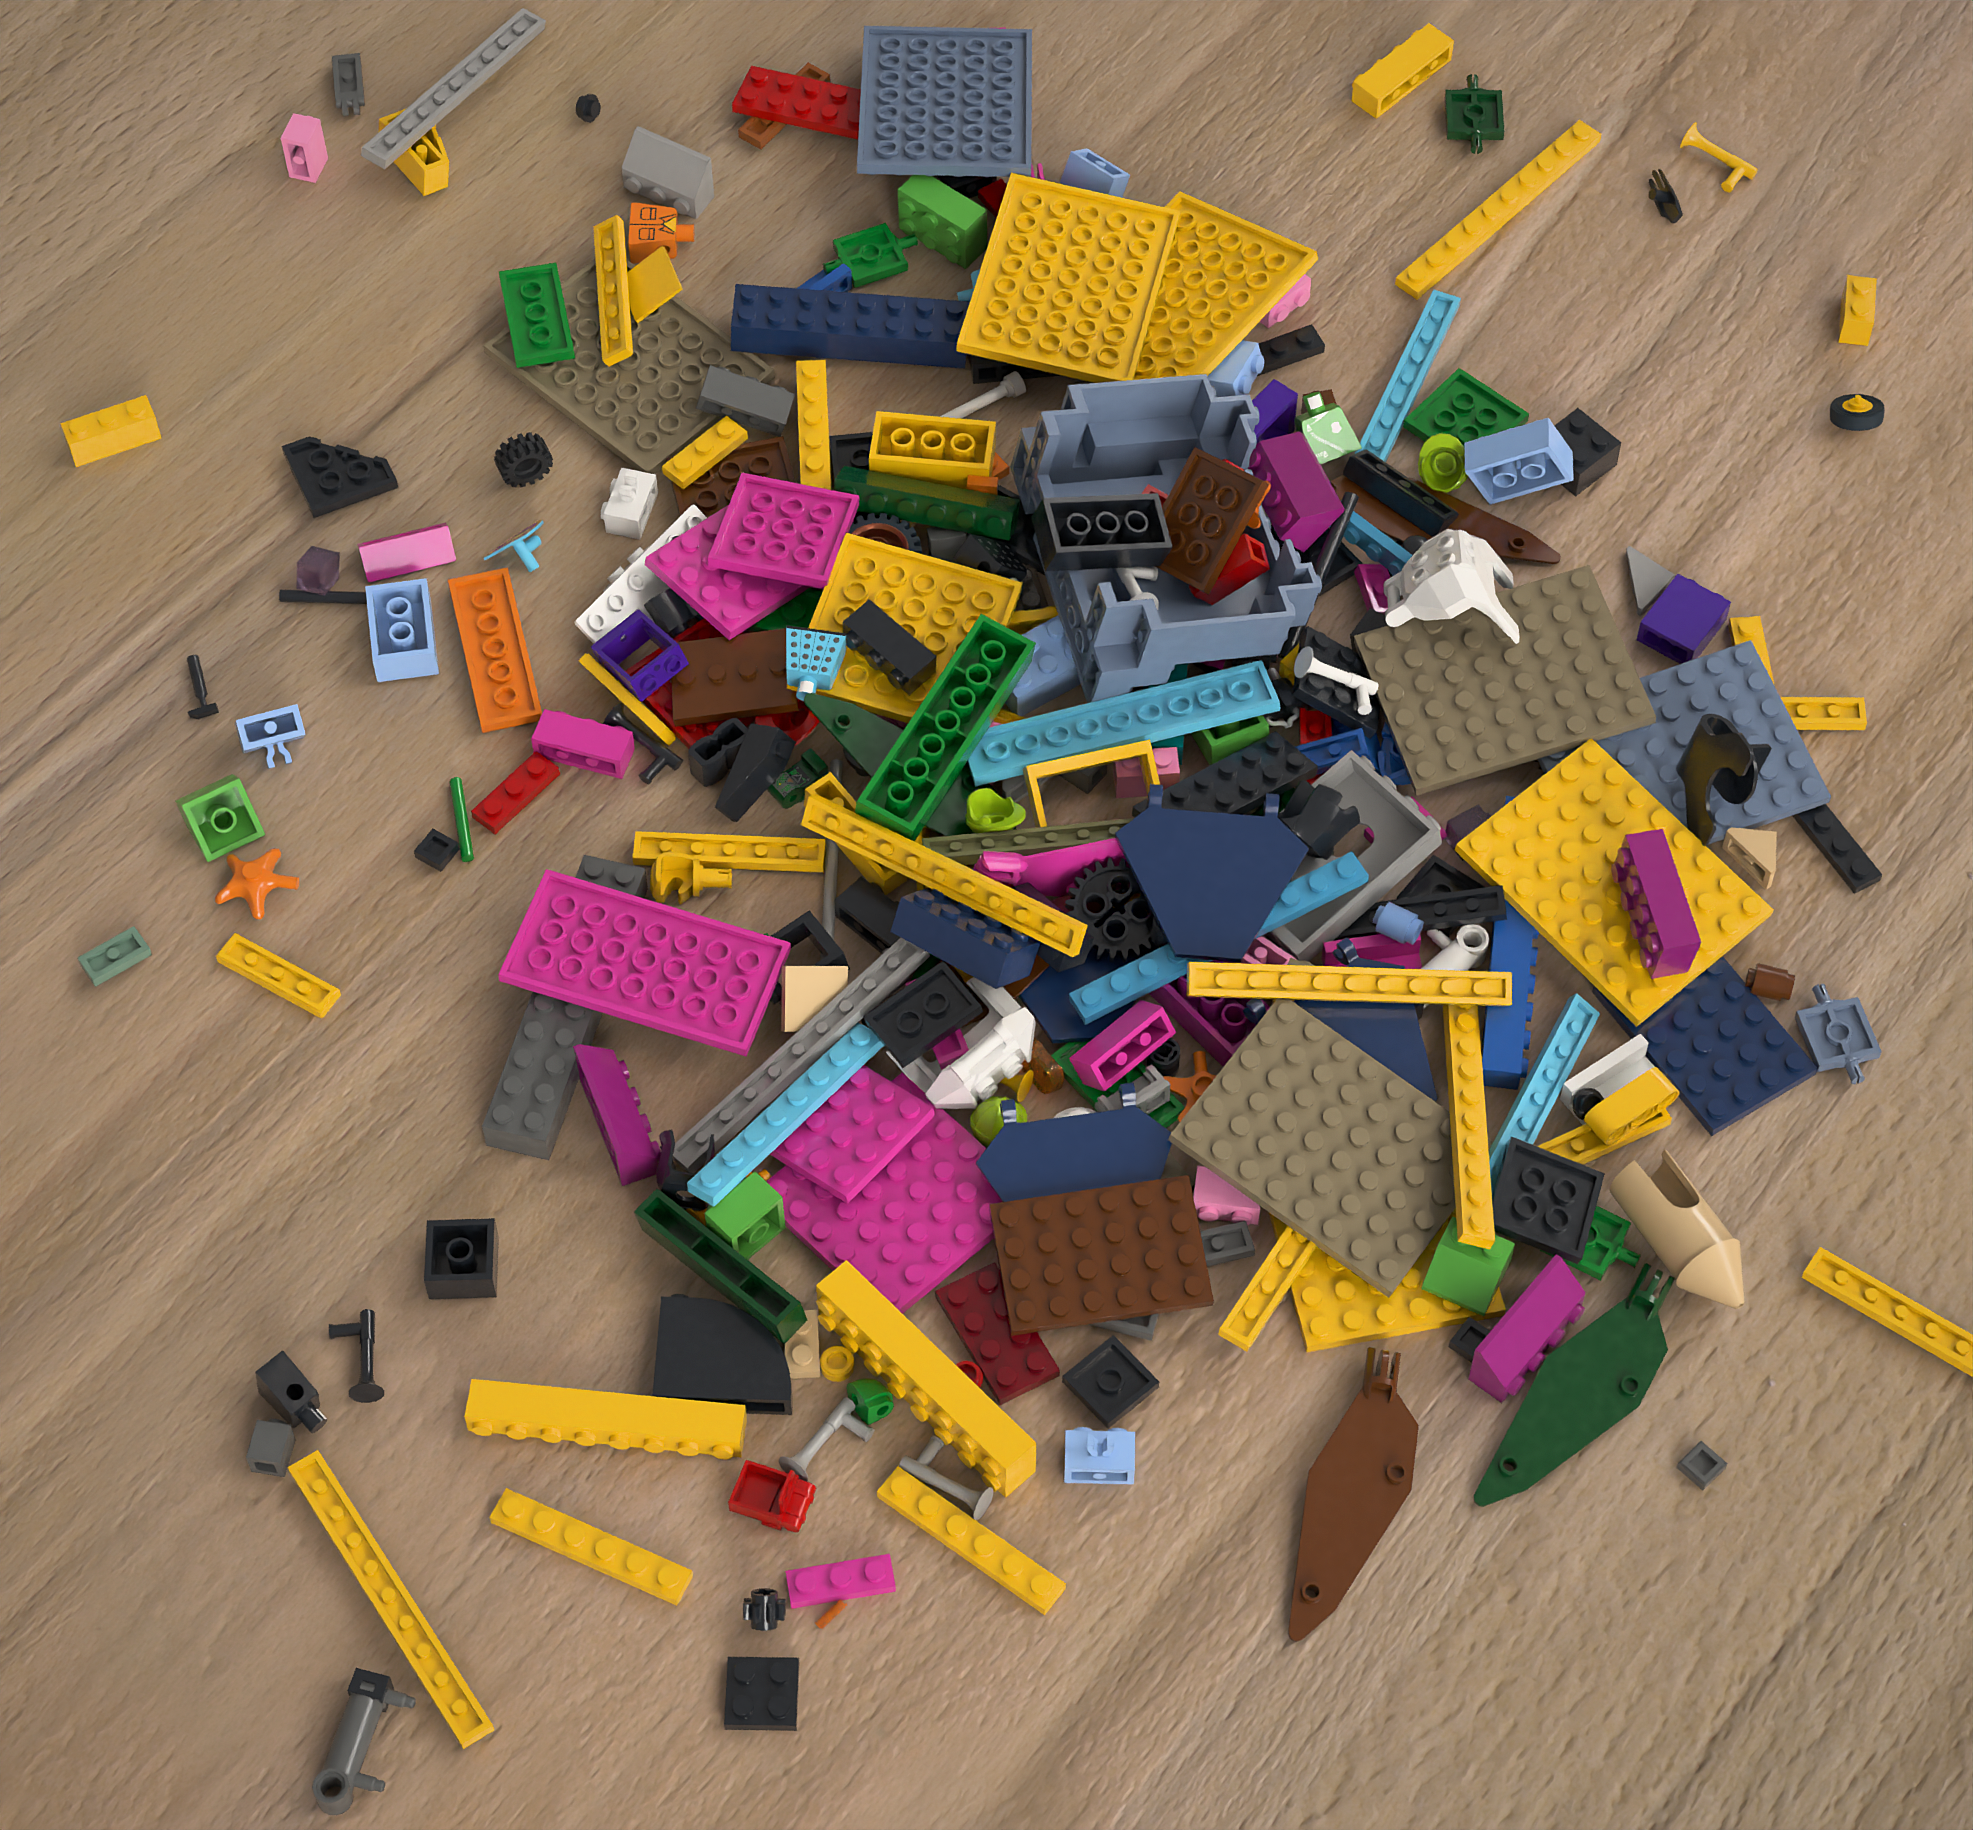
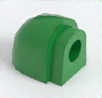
M863 1378L847 1384L848 1398L856 1405L854 1410L867 1426L886 1417L893 1410V1394L881 1382Z

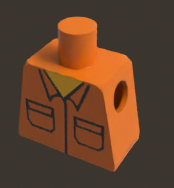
M631 203L628 246L630 262L632 264L642 262L661 246L665 247L669 258L674 259L677 256L678 242L695 241L694 224H678V215L675 208Z

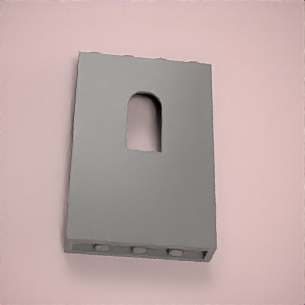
M1352 750L1316 780L1312 786L1316 788L1318 784L1340 792L1343 797L1338 806L1342 809H1347L1353 805L1356 806L1360 815V824L1368 826L1373 831L1374 841L1372 845L1357 858L1368 873L1369 882L1264 934L1276 946L1299 961H1311L1322 951L1323 942L1333 941L1442 844L1441 827L1438 822L1430 815L1425 817L1410 796L1405 795L1403 797L1396 791L1397 787L1386 775L1381 777L1374 771L1375 767L1367 757L1363 755L1359 757ZM1306 855L1293 875L1292 881L1321 866L1311 856L1305 861Z

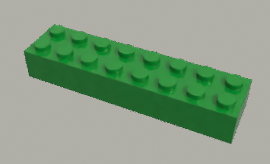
M980 614L858 798L855 813L915 842L1029 667L1036 643Z

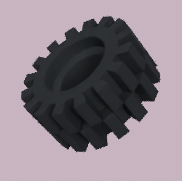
M527 432L525 437L520 433L517 434V439L514 440L510 437L507 439L509 443L503 442L500 445L501 450L497 449L495 452V464L507 485L511 484L512 487H517L518 483L520 487H526L527 482L530 485L535 484L534 480L537 478L542 480L544 478L543 473L548 474L550 472L549 467L553 466V458L544 439L540 438L536 433L533 436L531 432Z

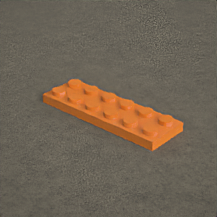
M508 567L448 579L482 733L538 722L542 715V710Z

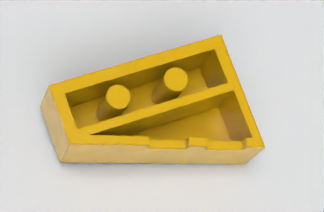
M405 109L380 118L378 133ZM435 125L394 161L423 196L448 187L449 159Z

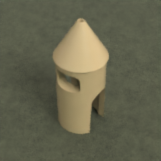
M1664 1149L1661 1154L1663 1157L1662 1164L1650 1177L1647 1176L1635 1160L1628 1164L1613 1180L1610 1186V1193L1675 1278L1677 1287L1735 1309L1741 1308L1744 1305L1740 1241L1730 1234L1667 1150Z

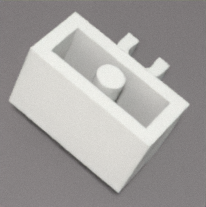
M621 468L618 478H614L611 482L609 501H605L601 509V519L605 522L607 533L641 539L658 495L655 474Z

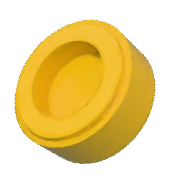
M843 1346L827 1348L820 1357V1369L823 1376L833 1382L848 1379L854 1371V1357L851 1351Z

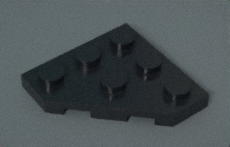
M311 436L281 446L286 461L313 518L398 488L397 479L385 458L375 456L373 459L360 455L359 451L338 444L336 447L322 444L321 439Z

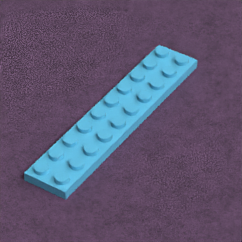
M1262 660L990 727L967 760V764L976 787L1024 775L1023 768L1029 765L1150 740L1152 743L1280 711V701Z

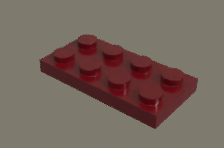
M995 1262L935 1291L937 1301L973 1362L982 1370L983 1378L999 1405L1060 1376L1059 1367L1037 1332L1011 1336L1001 1274Z

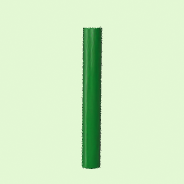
M454 777L450 779L449 783L461 860L463 862H470L474 859L463 784L461 778Z

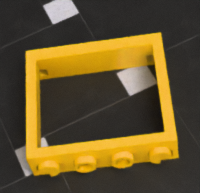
M1150 740L1038 763L1023 768L1035 827H1047L1037 779L1139 757L1148 796L1150 784L1160 785Z

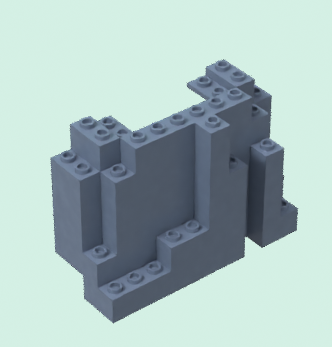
M1207 374L1068 385L1061 410L1041 412L1036 427L1021 428L1010 469L1025 514H1033L1042 498L1141 494L1148 484L1169 495L1194 447L1220 460L1227 459L1244 469L1245 472L1253 475L1252 470L1248 469L1251 453L1257 444L1254 428L1259 423V411L1256 406L1254 407L1250 394L1216 397V390L1214 386H1211ZM1262 503L1258 512V517L1261 521L1260 528L1253 529L1250 526H1246L1242 535L1245 533L1264 544L1270 569L1214 605L1202 599H1197L1191 593L1189 584L1158 569L1156 581L1135 578L1142 593L1148 592L1157 597L1159 602L1158 610L1153 598L1130 601L1131 596L1115 568L1045 571L1036 533L1034 534L1033 539L1087 703L1131 693L1133 687L1167 684L1175 664L1280 654L1284 641L1288 638L1290 627L1306 625L1310 613L1314 610L1317 595L1322 589L1321 578L1318 574L1316 575L1312 562L1301 563L1300 554L1298 551H1295L1291 539H1285L1280 551L1279 543L1277 540H1274L1271 533V522L1269 517L1265 516Z

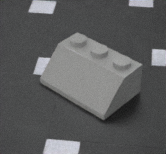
M636 127L622 165L624 188L632 193H638L657 204L675 208L682 215L697 219L714 198L711 158L642 127Z

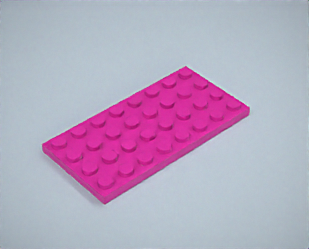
M546 869L498 977L500 982L747 1057L782 972V966H784L791 950V943Z

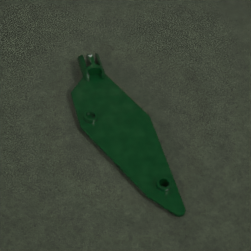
M808 693L804 697V704L872 779L903 732V729L852 703L815 693ZM965 763L925 827L942 836L974 834L967 825L965 817L968 796L982 788H990L996 794L998 793L989 783L975 787L968 764Z
M1645 1263L1625 1299L1546 1357L1474 1493L1473 1499L1478 1506L1484 1507L1528 1490L1640 1406L1668 1351L1658 1312L1675 1281L1674 1277H1668L1656 1299L1652 1294L1664 1272L1657 1269L1646 1290H1639L1651 1268V1265ZM1503 1464H1510L1513 1467V1471H1507Z

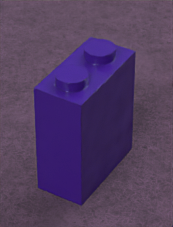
M1677 574L1640 622L1636 640L1679 664L1697 659L1727 620L1731 601L1718 593L1700 586L1694 580Z

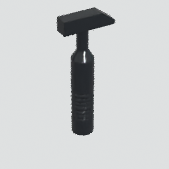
M188 656L187 662L195 696L200 700L201 707L188 711L190 718L201 719L219 713L216 702L207 705L206 697L208 693L199 656Z

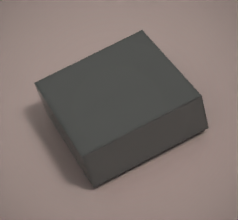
M1700 1441L1678 1463L1677 1469L1701 1490H1704L1726 1469L1728 1463L1705 1443Z

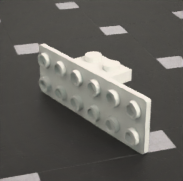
M691 505L645 550L641 547L637 548L627 558L630 564L625 569L621 566L618 567L607 578L611 583L575 620V625L593 644L637 609L653 621L644 604L670 587L645 566L646 556L707 519L695 505Z

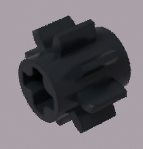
M759 1588L751 1591V1598H744L743 1620H751L752 1629L760 1631L773 1630L778 1627V1620H785L786 1599H778V1592L776 1590Z

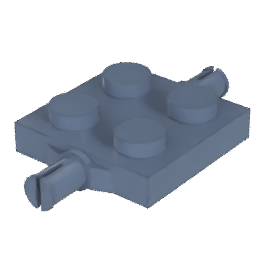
M1817 984L1812 988L1818 1004L1812 1008L1796 1011L1794 1017L1812 1061L1818 1068L1817 1072L1834 1068H1846L1851 1084H1856V1082L1859 1084L1864 1081L1865 1077L1858 1064L1878 1059L1882 1051L1859 998L1832 1000L1825 984H1820V987Z

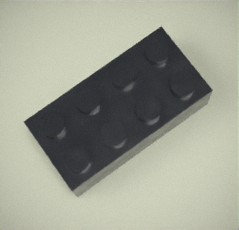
M1158 493L1042 498L1032 515L1045 571L1161 566L1172 549Z

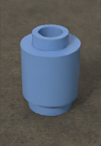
M1388 902L1385 907L1380 905L1373 918V923L1377 924L1376 932L1402 944L1408 942L1413 945L1419 937L1424 921L1418 919L1417 914L1391 902Z

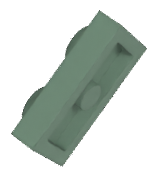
M133 926L79 956L77 959L96 987L151 956L152 953L147 943Z

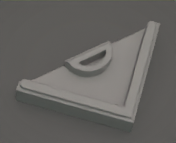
M1628 546L1625 556L1628 560L1629 576L1635 596L1637 614L1641 616L1665 591L1674 579L1675 574L1631 546Z

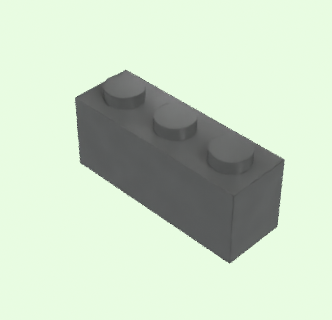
M710 365L696 409L722 418L728 416L734 422L781 437L795 394L788 392L780 386H770L761 383L754 377H743L734 374L725 367Z

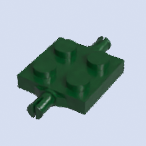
M1470 74L1466 78L1467 88L1445 90L1447 140H1470L1471 152L1475 154L1477 146V154L1483 151L1482 140H1504L1502 90L1479 88L1478 76L1474 74L1472 82V74Z

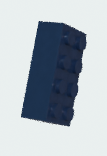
M926 888L901 897L890 931L995 989L1030 976L1041 943L961 902L943 895L942 892L934 888Z

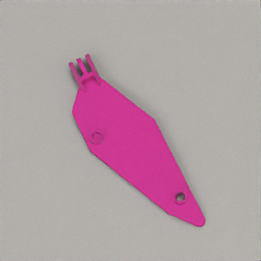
M1116 838L1029 856H1023L1015 852L983 851L972 870L1001 884L1013 885L1015 887L1029 882L1044 896L1062 897L1068 894L1069 888L1078 889L1074 884L1075 877L1085 880L1083 875L1084 868H1088L1094 873L1095 862L1098 861L1105 868L1108 858L1112 859L1114 866H1119L1121 859L1125 858ZM1125 858L1126 867L1130 868V866H1129V864H1128V862H1127V860H1126V858ZM1116 883L1115 890L1121 889V883Z

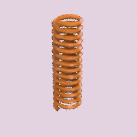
M839 1599L815 1624L819 1628L824 1629L825 1625L829 1624L847 1606V1603L844 1604Z

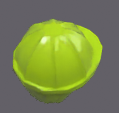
M1439 433L1432 435L1424 442L1418 460L1419 475L1423 483L1433 490L1447 493L1460 488L1467 480L1465 448L1459 439L1450 434Z
M982 788L968 796L965 817L967 825L974 833L1013 830L1015 826L1022 823L1025 819L1026 811L1021 805L1013 802L1011 797L1005 799L990 788Z
M991 1096L981 1102L972 1112L970 1127L972 1128L973 1136L984 1147L987 1148L1004 1126L1000 1104L1001 1101L1010 1100L1011 1098ZM1014 1100L1017 1122H1027L1025 1108L1018 1101Z

